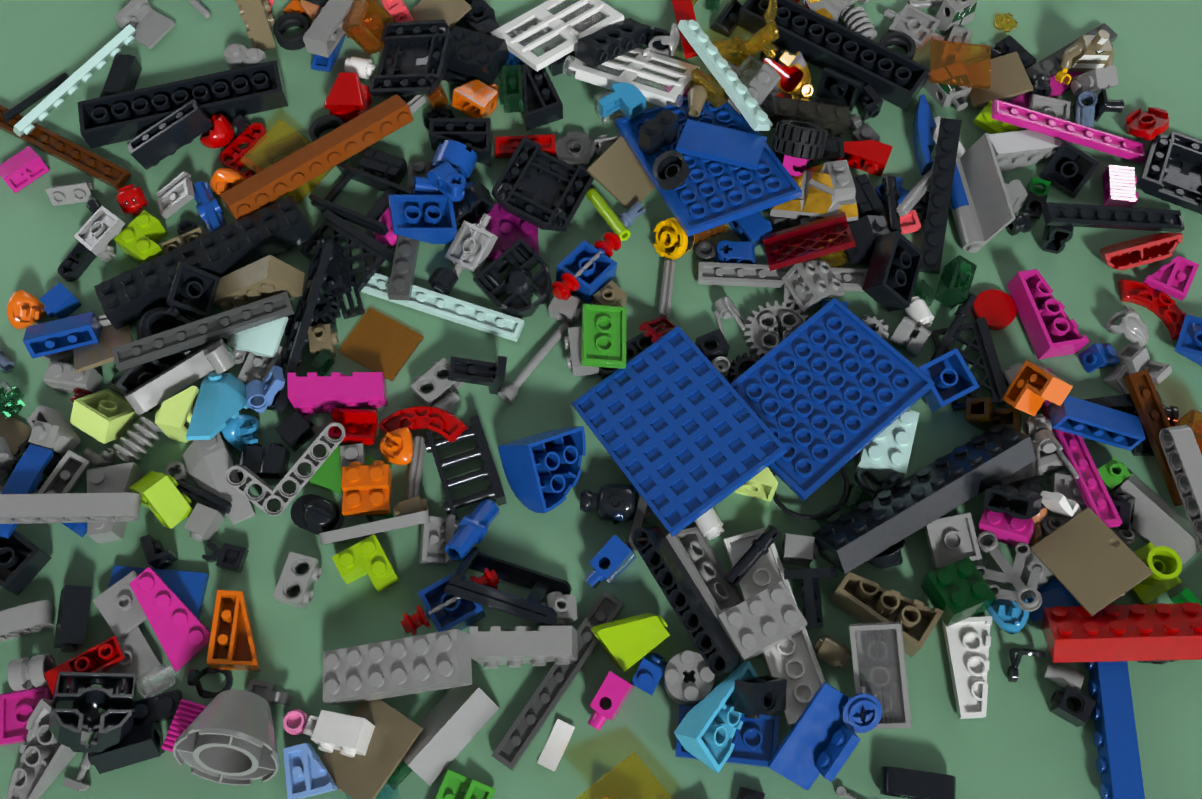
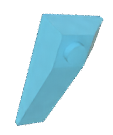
M216 371L208 373L199 389L186 435L187 440L212 439L226 427V421L230 418L236 419L242 408L248 409L245 391L246 384L231 373L217 374Z
M747 660L694 706L674 731V734L686 751L717 773L720 772L735 746L732 740L736 729L741 730L743 724L740 720L742 713L734 711L735 680L758 677L753 666Z

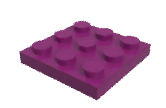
M494 204L493 209L487 214L492 218L487 224L486 229L496 235L498 239L485 262H493L520 238L539 256L538 227L506 212L500 204Z

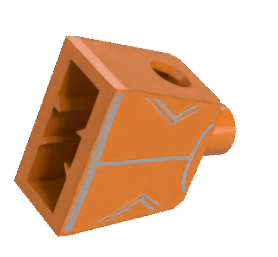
M480 80L471 81L453 90L452 106L471 118H488L497 107L499 88L494 83L487 85Z

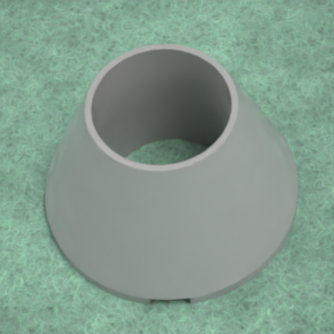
M227 690L219 693L175 741L173 747L175 760L180 765H183L184 762L192 768L190 773L221 784L246 786L251 785L252 780L262 779V782H266L272 779L278 771L280 762L269 703L261 696L244 690Z

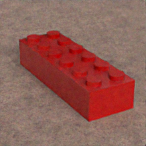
M1200 603L1107 605L1093 616L1082 606L1043 608L1042 632L1053 663L1202 659V607Z

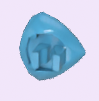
M239 414L236 419L230 418L226 421V427L221 432L232 446L240 450L242 446L258 443V439L255 438L259 431L260 422L252 415Z
M1005 599L993 601L987 609L996 624L1011 635L1019 633L1029 618V612L1020 609L1017 602Z

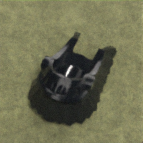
M174 307L153 308L145 312L139 319L137 324V340L194 321L181 314ZM222 338L223 341L227 344L228 339ZM186 349L156 360L161 364L167 363L173 366L193 354V352Z

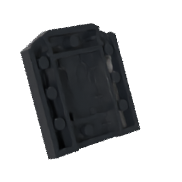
M445 20L385 23L381 41L385 44L378 74L372 75L368 92L372 96H394L396 94L432 95L445 77L453 42L448 23Z
M1171 132L1169 135H1156V138L1151 140L1138 181L1142 191L1163 201L1202 214V141L1178 132Z
M523 137L493 187L491 194L506 212L542 230L566 231L592 185L594 178L586 171L587 168L579 164L575 168L541 151L542 145Z

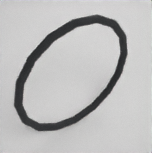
M842 467L840 472L844 479V493L839 503L828 512L817 515H804L787 509L778 499L776 492L773 499L789 515L798 519L817 520L830 516L842 507L848 496L849 479L844 467Z

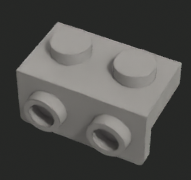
M279 345L275 358L257 356L249 352L237 378L245 383L253 380L263 382L274 365L279 366L283 355L280 353L283 346Z
M449 515L447 518L429 516L430 522L421 524L419 563L447 566L453 559L449 558V555L445 552V546L457 532L458 523L455 522V515Z

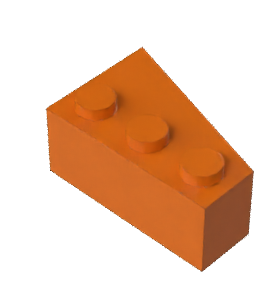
M217 590L206 661L210 669L261 671L247 602L242 591Z

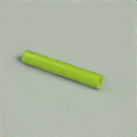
M594 188L590 189L586 194L588 200L613 232L619 236L620 240H627L631 235L630 231L599 192Z

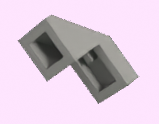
M1126 344L1117 353V358L1120 361L1119 364L1127 365L1132 374L1148 369L1153 384L1159 385L1173 372L1171 365L1151 361L1146 347Z

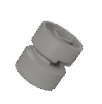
M905 316L896 328L890 341L900 347L905 345L907 351L917 356L929 339L932 331L923 326L917 327L915 321Z
M50 653L32 656L31 659L24 657L11 660L7 668V678L11 689L16 692L31 689L33 686L36 688L48 686L44 673L56 667L53 656Z

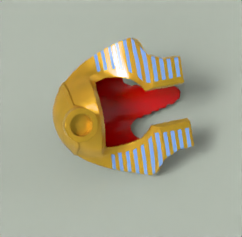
M784 51L778 60L785 66L769 58L764 59L763 62L770 64L781 76V79L768 94L769 96L782 95L784 100H796L803 96L809 97L812 95L813 87L811 86L810 72L801 52L798 51L795 55H790Z

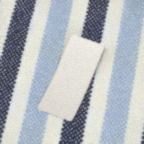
M557 719L537 763L555 771L575 727Z

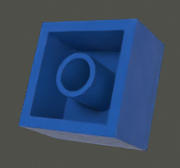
M957 348L918 367L920 371L935 382L934 386L923 396L932 412L980 387Z

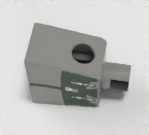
M944 0L935 18L941 20L938 29L942 34L950 33L954 25L962 27L973 21L978 3L977 0Z
M962 63L929 73L923 86L940 107L944 108L954 105L957 111H961L968 106L966 99L972 87Z

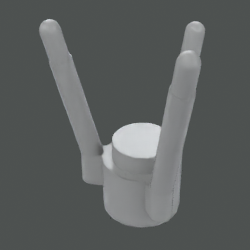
M722 297L715 302L717 310L713 313L717 320L718 329L722 331L723 335L724 330L721 317L724 319L733 317L741 330H745L746 320L735 304L732 303L730 297Z
M1043 429L1037 432L1035 435L1036 442L1032 444L1037 459L1035 460L1036 475L1041 476L1040 450L1045 453L1056 451L1074 478L1079 479L1078 473L1062 452L1063 447L1055 438L1053 432L1050 429Z

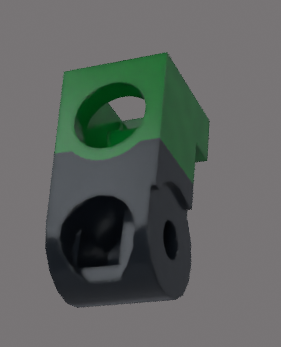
M1035 177L1031 178L1026 186L1028 196L1024 201L1022 212L1028 213L1031 218L1040 219L1042 215L1041 205L1047 201L1050 181ZM1035 185H1041L1044 188L1035 187Z

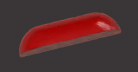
M1166 232L1146 235L1105 246L1099 250V254L1107 266L1117 270H1126L1171 257L1178 243L1181 244L1183 234Z

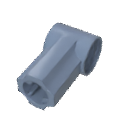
M1084 91L1079 95L1074 107L1076 124L1094 128L1095 105L1098 100L1094 92Z

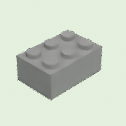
M782 581L718 615L717 618L740 656V664L745 660L753 659L803 631L808 624Z

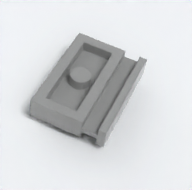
M183 171L156 193L159 196L157 201L161 217L169 218L195 197L192 181L189 180L191 174Z

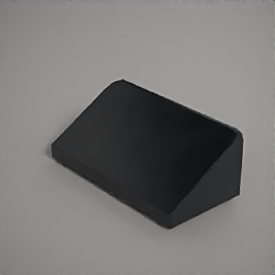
M737 0L728 2L710 26V29L730 37L738 26L739 11L742 5Z

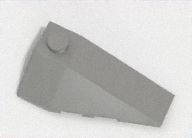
M219 432L209 440H194L182 455L187 471L192 479L202 489L232 504L230 513L225 515L233 524L255 516L251 501L226 482L225 473L230 467L236 465V462L223 434ZM237 469L231 472L232 479L242 481V478L237 474Z

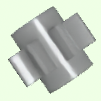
M1042 414L1028 417V420L1023 422V433L1029 435L1032 438V442H1036L1035 435L1037 432L1043 429H1050L1052 431L1051 421L1043 417Z

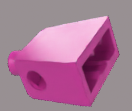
M609 671L589 706L594 709V712L587 723L600 731L607 718L614 720L633 690L634 685L614 672ZM606 698H609L612 702L609 709H605L603 706Z

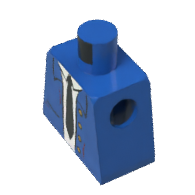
M614 534L590 561L589 564L594 570L585 580L594 589L604 579L610 584L636 559V556ZM610 563L609 568L603 569L605 564Z

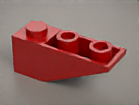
M875 140L844 142L845 158L830 160H847L849 167L881 177L893 146Z
M113 636L45 672L44 675L53 695L55 681L59 672L107 673L123 660L125 656L117 637ZM68 677L67 685H70L71 677Z

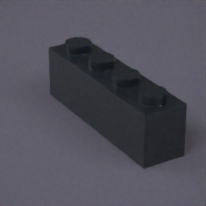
M193 99L127 142L130 154L147 170L150 167L156 166L167 156L173 155L182 146L191 143L199 135L208 132L213 127V124L206 111Z

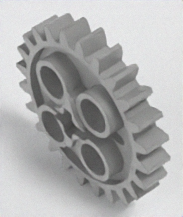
M775 300L773 306L769 302H766L765 308L759 305L757 311L752 310L751 317H747V324L744 325V331L746 332H744L743 338L747 339L745 346H751L749 353L756 352V358L758 355L761 357L765 356L778 345L779 335L782 336L781 342L806 322L808 314L801 315V308L795 311L794 304L786 307V301L782 303V306L778 305L777 300ZM776 317L779 318V333L776 331L778 326ZM784 322H790L792 325H786ZM763 323H768L771 326H765L763 325ZM765 342H770L773 346H768Z

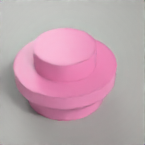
M300 709L289 711L283 719L285 731L291 735L303 733L308 716Z

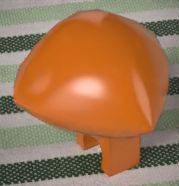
M219 168L210 179V187L220 195L245 181L246 178L233 169Z
M24 290L14 292L7 304L8 320L18 330L35 324L47 313L42 309L44 305L36 297Z
M408 427L387 432L380 440L379 449L386 461L396 465H407L412 461L414 447L412 434Z

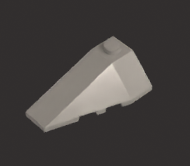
M42 698L28 719L26 725L28 734L25 743L21 744L19 753H22L18 768L14 769L6 799H40L77 754V752H73L69 747L58 743L49 730L52 700ZM82 731L81 741L86 742L91 733Z

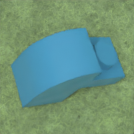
M615 83L611 85V94L605 95L598 100L599 114L602 118H605L620 109L630 120L646 111V98L632 84Z

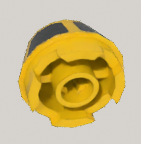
M667 218L661 221L654 229V232H656V243H653L661 257L665 256L670 260L678 259L690 251L694 245V235L687 237L675 218Z

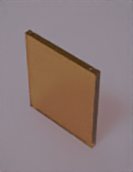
M939 40L931 41L930 83L990 88L991 46Z
M370 308L338 352L373 372H382L386 379L393 382L424 337Z

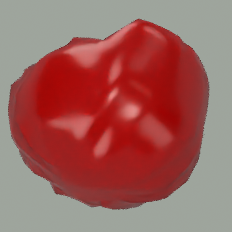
M223 114L214 115L211 120L213 127L200 136V141L205 147L217 149L227 146L234 137V129Z

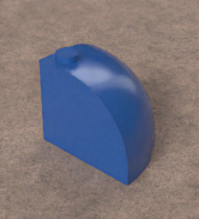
M583 426L547 431L498 446L507 481L515 496L526 508L536 513L551 511L566 499L565 496L570 489L576 486L582 472L580 469L582 456H585L586 452Z

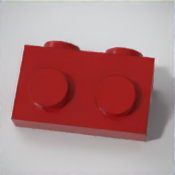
M332 409L333 422L343 424L346 430L341 444L363 443L364 445H374L379 429L376 410ZM333 426L330 428L329 436L331 438L337 439L341 437L342 431L339 427Z

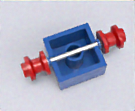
M606 232L603 235L604 241L598 240L594 246L583 240L557 265L556 281L552 284V292L556 298L568 300L571 297V291L589 304L593 301V295L615 279L617 262L612 260L611 257L613 256L612 250L618 251L621 248V240L617 234Z
M488 568L484 569V575L481 577H470L471 581L494 589H498L496 584L500 583L495 571L491 570L489 572ZM452 573L417 592L426 608L425 613L419 605L416 607L417 612L413 615L402 614L404 620L400 621L406 634L412 633L415 636L417 635V629L421 626L431 627L428 619H432L438 632L453 629L463 630L483 619L486 615L480 604L444 592L453 575Z

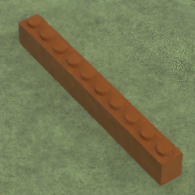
M396 94L220 194L236 220L248 216L414 121L409 106Z

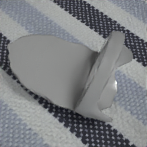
M673 22L670 36H655L649 41L648 48L651 52L667 57L675 55L680 39L677 24ZM661 41L662 45H669V48L657 50L653 47L652 43Z
M1125 304L1124 310L1115 313L1108 319L1106 323L1108 332L1112 334L1124 333L1125 337L1133 345L1144 346L1148 344V327L1139 314ZM1123 317L1120 325H1112L1115 320Z

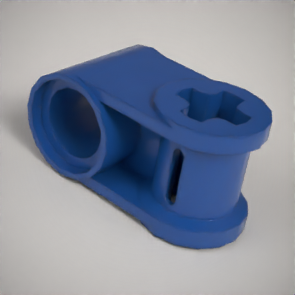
M444 162L428 172L427 175L430 183L449 200L457 202L464 198L465 192L463 187L466 184L465 177L456 171L450 163Z
M724 240L718 243L714 262L755 264V245L752 242Z

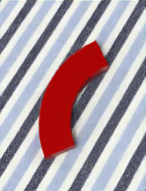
M1120 279L1118 288L1121 301L1135 303L1149 309L1165 324L1171 340H1178L1186 313L1183 314L1175 304L1176 301L1164 292H1158L1148 287V284Z
M413 406L398 410L378 424L385 435L387 432L408 427L410 431L429 429L441 434L452 443L468 428L454 414L430 406Z

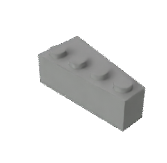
M469 626L471 659L483 665L485 669H498L499 665L506 664L510 668H520L523 663H531L532 666H546V662L568 665L570 661L578 660L577 630L573 626H538V631H534V628L526 626H516L514 631L501 628V626H490V631H480L478 626Z

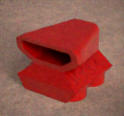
M341 72L338 74L324 102V107L330 110L329 115L340 117L347 123L369 110L372 102L371 94L368 92L369 87L360 83L357 73Z

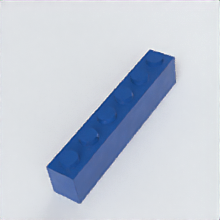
M1127 661L1085 662V667L1089 671L1088 693L1096 701L1091 718L1095 723L1093 740L1098 749L1096 766L1101 774L1100 797L1101 799H1145Z

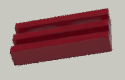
M662 316L643 322L638 329L641 332L646 330L645 335L647 337L653 336L651 341L655 343L677 326L667 317Z

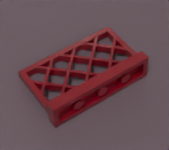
M845 212L762 236L770 271L856 247Z

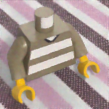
M1100 30L1096 35L1080 36L1073 45L1065 49L1060 66L1062 70L1055 75V80L1060 84L1063 82L1068 85L1071 82V76L1067 72H1088L1096 68L1112 66L1114 53L1113 45L1109 41L1110 34L1105 30Z

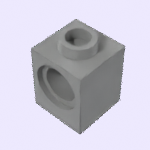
M571 295L568 300H560L554 296L548 306L549 317L562 323L567 322L569 326H573L576 320L579 321L582 316L581 299Z
M786 533L782 541L781 563L810 566L812 560L817 558L818 546L814 545V537Z

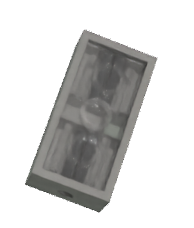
M902 621L851 624L849 630L856 695L857 692L861 694L868 692L876 697L882 706L881 720L874 729L912 728ZM863 709V711H862L861 714L859 715V717L861 718V720H862L863 712H864V711H867V710H865V709Z

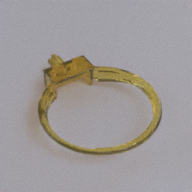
M692 0L693 7L697 0ZM769 0V5L764 15L766 26L745 41L738 35L734 37L735 41H732V39L712 41V44L717 47L718 52L730 53L739 51L749 60L762 51L768 58H774L778 49L772 42L779 38L776 22L774 21L778 8L777 0Z

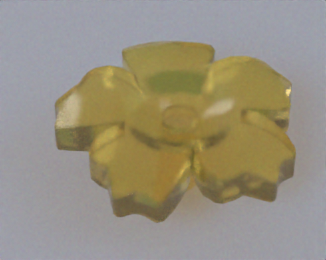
M1010 13L1003 16L998 14L995 16L994 26L998 30L1009 33L1013 28L1017 27L1018 22L1012 19L1013 15Z

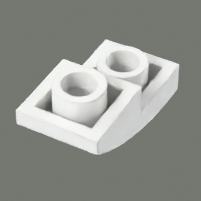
M1043 490L1040 494L1043 497V505L1053 513L1074 518L1082 512L1080 505L1076 501L1067 499L1059 492L1052 493Z

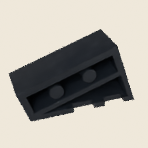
M527 64L522 65L526 131L563 119V104L545 67L537 72Z
M430 118L429 138L432 150H437L439 143L443 144L445 140L457 141L466 145V150L469 152L473 150L477 154L478 163L491 166L493 139L491 118Z

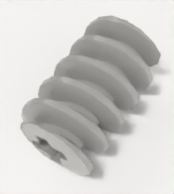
M850 6L843 10L840 17L847 28L871 40L876 38L877 31L874 29L873 24H871V20L868 18L864 7Z
M145 417L139 418L142 425L133 424L136 432L127 430L126 433L129 439L120 438L122 446L118 444L113 445L116 450L114 454L125 463L132 462V459L140 461L141 458L138 452L147 454L148 452L144 446L153 447L154 444L151 439L160 440L157 432L164 433Z

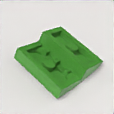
M446 769L434 799H492L496 789Z

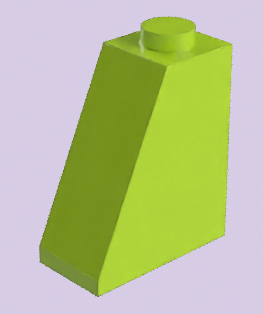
M651 613L596 625L590 629L616 667L623 672L670 636L665 629L668 627L665 620L660 615L656 616Z

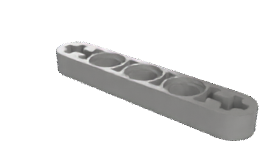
M428 510L319 533L321 545L429 523Z

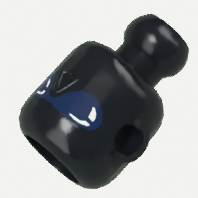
M608 483L602 485L598 493H592L589 490L582 491L580 494V510L583 512L598 510L600 520L613 521L614 525L621 521H631L636 512V489L629 484Z

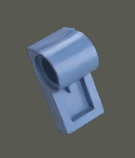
M274 365L263 382L253 380L247 383L245 391L249 408L263 414L267 406L273 403L274 396L285 385V378L281 367Z

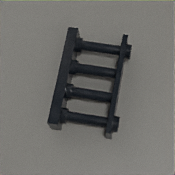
M478 415L470 417L471 426H468V429L453 442L476 438L478 445L474 446L472 450L440 460L437 448L452 444V442H449L445 437L433 440L431 431H426L428 440H425L424 443L428 454L433 453L447 498L446 501H443L447 515H455V520H458L456 509L482 500L496 499L498 506L507 503ZM474 458L483 459L484 466H481V469L446 480L443 468ZM481 478H489L491 486L487 487V490L454 501L452 500L450 488Z

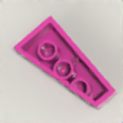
M1037 269L1017 272L1009 281L1007 288L1015 302L1018 314L1038 360L1076 354L1090 342L1085 335L1082 336L1077 330L1078 325L1075 320H1070L1064 312L1065 307L1062 302L1057 301L1053 297V290Z
M307 372V377H296V373H287L288 399L299 415L312 416L314 413L323 412L331 414L333 408L359 409L368 407L377 409L387 405L386 380L382 372H352L351 376H346L340 372H331L329 376H317V372Z

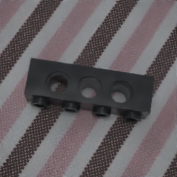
M628 18L580 38L577 43L576 58L594 68L641 47L646 41L647 26Z

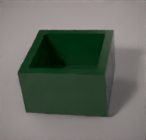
M969 556L927 573L921 585L934 608L944 611L941 619L947 627L987 610L996 597Z

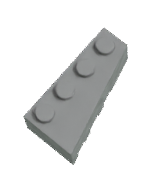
M1032 130L989 134L1001 173L1050 161L1062 144L1059 138Z

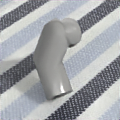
M90 447L82 452V456L96 467L110 465L117 458L116 454H114L115 451L110 448L107 451L104 450L101 454H98Z

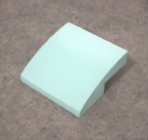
M286 316L233 334L229 347L233 350L252 352L257 356L275 358L288 317Z

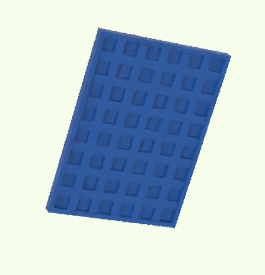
M679 326L627 362L625 369L616 370L571 403L672 537L787 453L786 447Z

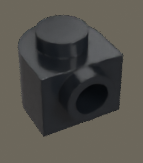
M440 267L435 269L428 282L434 291L441 294H449L457 283L458 276L453 271Z

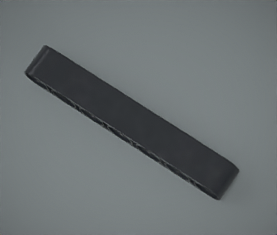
M658 526L637 528L632 535L634 546L709 669L715 675H722L735 670L740 666V656L662 530Z

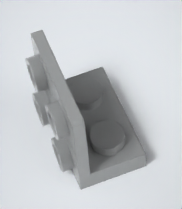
M131 0L113 17L121 31L129 24L136 29L134 40L148 49H152L175 26L174 21L153 10L148 0Z
M824 260L805 261L794 264L782 278V281L803 313L809 312L822 298L843 296L846 293L841 282L835 277L829 264Z

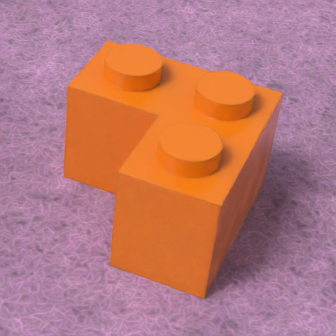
M1026 360L1002 399L1014 408L1035 416L1045 399L1061 406L1073 386L1048 370Z

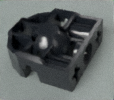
M522 238L473 278V282L496 304L502 313L519 319L532 316L540 304L548 302L552 292V281L548 265ZM540 263L543 268L533 276L530 271ZM511 264L514 268L508 270L502 279L499 274ZM527 278L532 279L531 286L527 284ZM507 292L509 297L500 303L498 298ZM529 293H534L539 298L533 304L526 299Z
M59 672L55 681L49 718V730L57 742L69 747L73 752H102L106 748L120 743L132 729L137 686L136 674ZM68 677H71L70 685H67ZM123 679H125V687H122ZM100 684L102 687H91L90 685ZM100 708L106 711L103 714L98 713ZM82 731L88 733L98 732L97 742L86 745V742L81 741Z

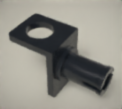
M1102 89L1095 105L1094 122H1098L1104 112L1121 113L1124 109V100H1107L1106 89ZM1074 103V105H1073L1074 119H1075V109H1074V107H1075V104H1076V103Z

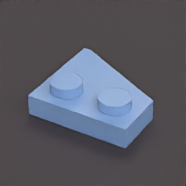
M311 743L283 748L287 799H303L337 790L336 783Z

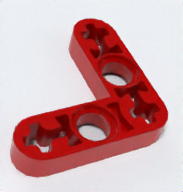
M256 122L249 125L222 151L219 157L224 168L237 171L246 180L264 170L247 159L267 139L268 134L262 123ZM243 143H248V144H249V146H248L247 148H245V149H239V146H240L241 144H243ZM242 167H250L247 172H240Z

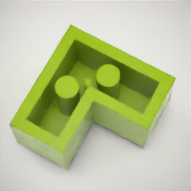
M143 210L114 240L125 254L139 264H143L164 254L158 243L168 233L158 219Z
M150 471L129 487L132 493L141 495L142 506L150 508L161 524L169 529H172L193 511L190 507V504H192L191 500L186 494H181L176 488L178 483L171 475L167 476L162 472Z
M375 534L332 556L341 577L347 585L366 574L369 575L379 593L400 582Z

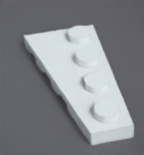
M992 616L969 617L948 627L942 620L958 719L984 718L987 711V672L989 671L990 663L988 656L989 647L991 646L990 625H992Z

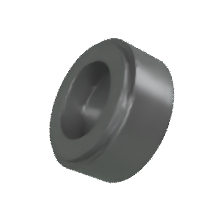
M710 241L699 242L695 249L696 258L701 262L712 261L716 255V246Z

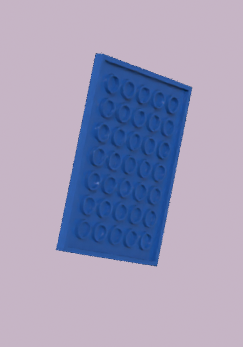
M721 86L706 90L708 97L699 117H691L688 114V97L676 100L675 103H667L666 108L657 106L647 109L630 120L627 117L615 120L616 128L687 237L794 200L802 195L800 187L767 143L757 171L680 153L689 167L687 179L681 186L672 190H664L659 186L653 174V164L662 153L671 150L676 151L677 143L687 119L760 135L758 131H754L743 115L739 114L728 103L729 96ZM669 109L679 116L677 137L671 143L664 145L658 153L649 156L639 149V130L644 123L654 120L659 112Z
M833 298L730 385L786 447L787 453L769 465L768 468L796 495L805 501L934 386L935 382L841 302Z

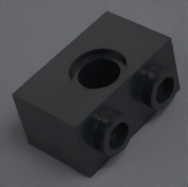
M764 675L735 680L734 711L744 713L746 718L757 719L761 714L771 716L775 715L776 711L786 710L787 679Z

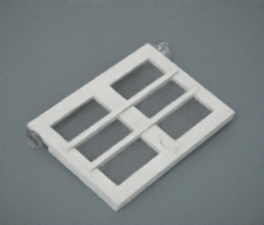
M548 0L490 33L491 36L505 39L508 51L538 72L576 50L578 39L623 21L624 15L601 0Z
M636 48L594 68L571 55L567 56L563 65V75L571 76L574 74L575 79L611 90V85L615 83L632 84L641 91L647 102L665 108L667 104L675 105L676 107L681 106L684 92L700 71L699 66L651 52L649 48L645 50Z

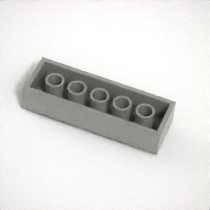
M459 629L323 652V702L338 706L472 685L471 637L469 633Z

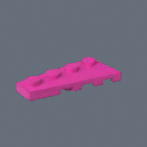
M148 567L129 584L174 671L178 672L209 644L211 632L151 567Z

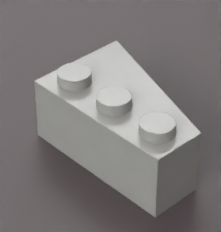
M134 462L87 470V493H132L129 487L137 482L139 478H142L144 471ZM87 522V536L98 544L122 540L128 522Z

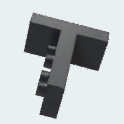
M451 356L448 380L490 386L489 394L498 395L505 379L507 357L498 356L496 363Z
M838 567L784 570V580L803 579L801 595L805 599L803 616L808 623L807 628L823 627L820 578L838 577Z

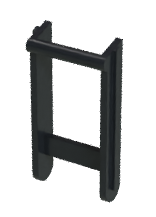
M339 163L336 167L343 174V177L324 199L312 194L308 196L312 206L317 207L320 212L324 213L328 209L344 220L386 235L389 232L388 228L378 220L390 206L388 196L414 195V193L404 186ZM351 179L384 191L366 216L332 203Z
M472 547L451 576L444 592L544 626H552L558 618L557 612L551 607L542 605V601L546 594L551 592H562L563 595H570L572 588L565 580L480 553L477 547ZM488 568L489 572L494 570L499 579L532 590L528 597L524 599L464 579L463 576L468 569L484 573V569Z

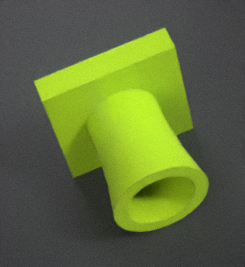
M1150 542L1134 552L1153 572L1152 575L1129 591L1138 604H1147L1182 582L1178 577L1182 571V560L1173 549L1166 546L1155 547Z

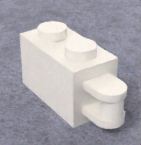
M321 710L319 717L309 715L303 734L310 736V740L319 745V750L333 753L334 749L340 750V754L348 757H355V754L366 755L375 725L367 719Z

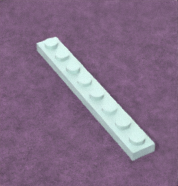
M680 20L677 27L754 131H770L773 124L769 120L768 115L760 108L757 100L751 96L747 87L742 84L738 75L730 68L728 62L718 52L717 47L712 44L708 35L700 28L699 23L695 20Z
M130 24L126 26L16 123L13 132L19 137L24 133L26 135L30 134L35 129V123L39 120L43 122L50 115L49 111L53 107L59 108L65 102L64 98L68 94L70 96L75 94L79 89L78 85L82 82L87 83L93 77L92 73L96 69L102 70L107 65L106 60L110 57L115 58L116 54L121 52L120 48L124 44L126 46L130 45L135 39L136 29Z
M375 273L361 290L362 293L515 342L518 341L525 324L522 319L416 285L412 287L410 301L389 300L390 277Z

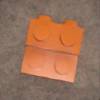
M378 460L373 461L372 465L351 462L349 466L342 467L343 516L390 514L392 471L389 464Z

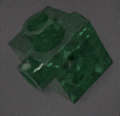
M5 379L0 382V413L7 419L11 415L20 412L26 404L21 398L24 396L22 391L16 385L12 387Z

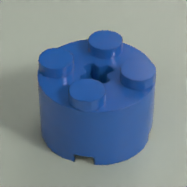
M445 140L443 144L439 143L431 163V168L434 169L442 163L448 162L465 177L466 182H469L478 156L473 150L471 152L466 150L467 146L463 143Z

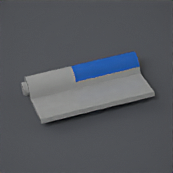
M985 133L960 158H956L950 208L962 248L968 253L980 251L986 243L1016 219L989 133Z

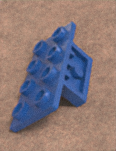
M823 682L768 763V767L806 790L810 789L820 773L825 779L832 782L861 740L855 732L847 728L841 717L843 714L842 706L846 705L849 696ZM860 705L859 712H857L858 716L864 709L862 705Z

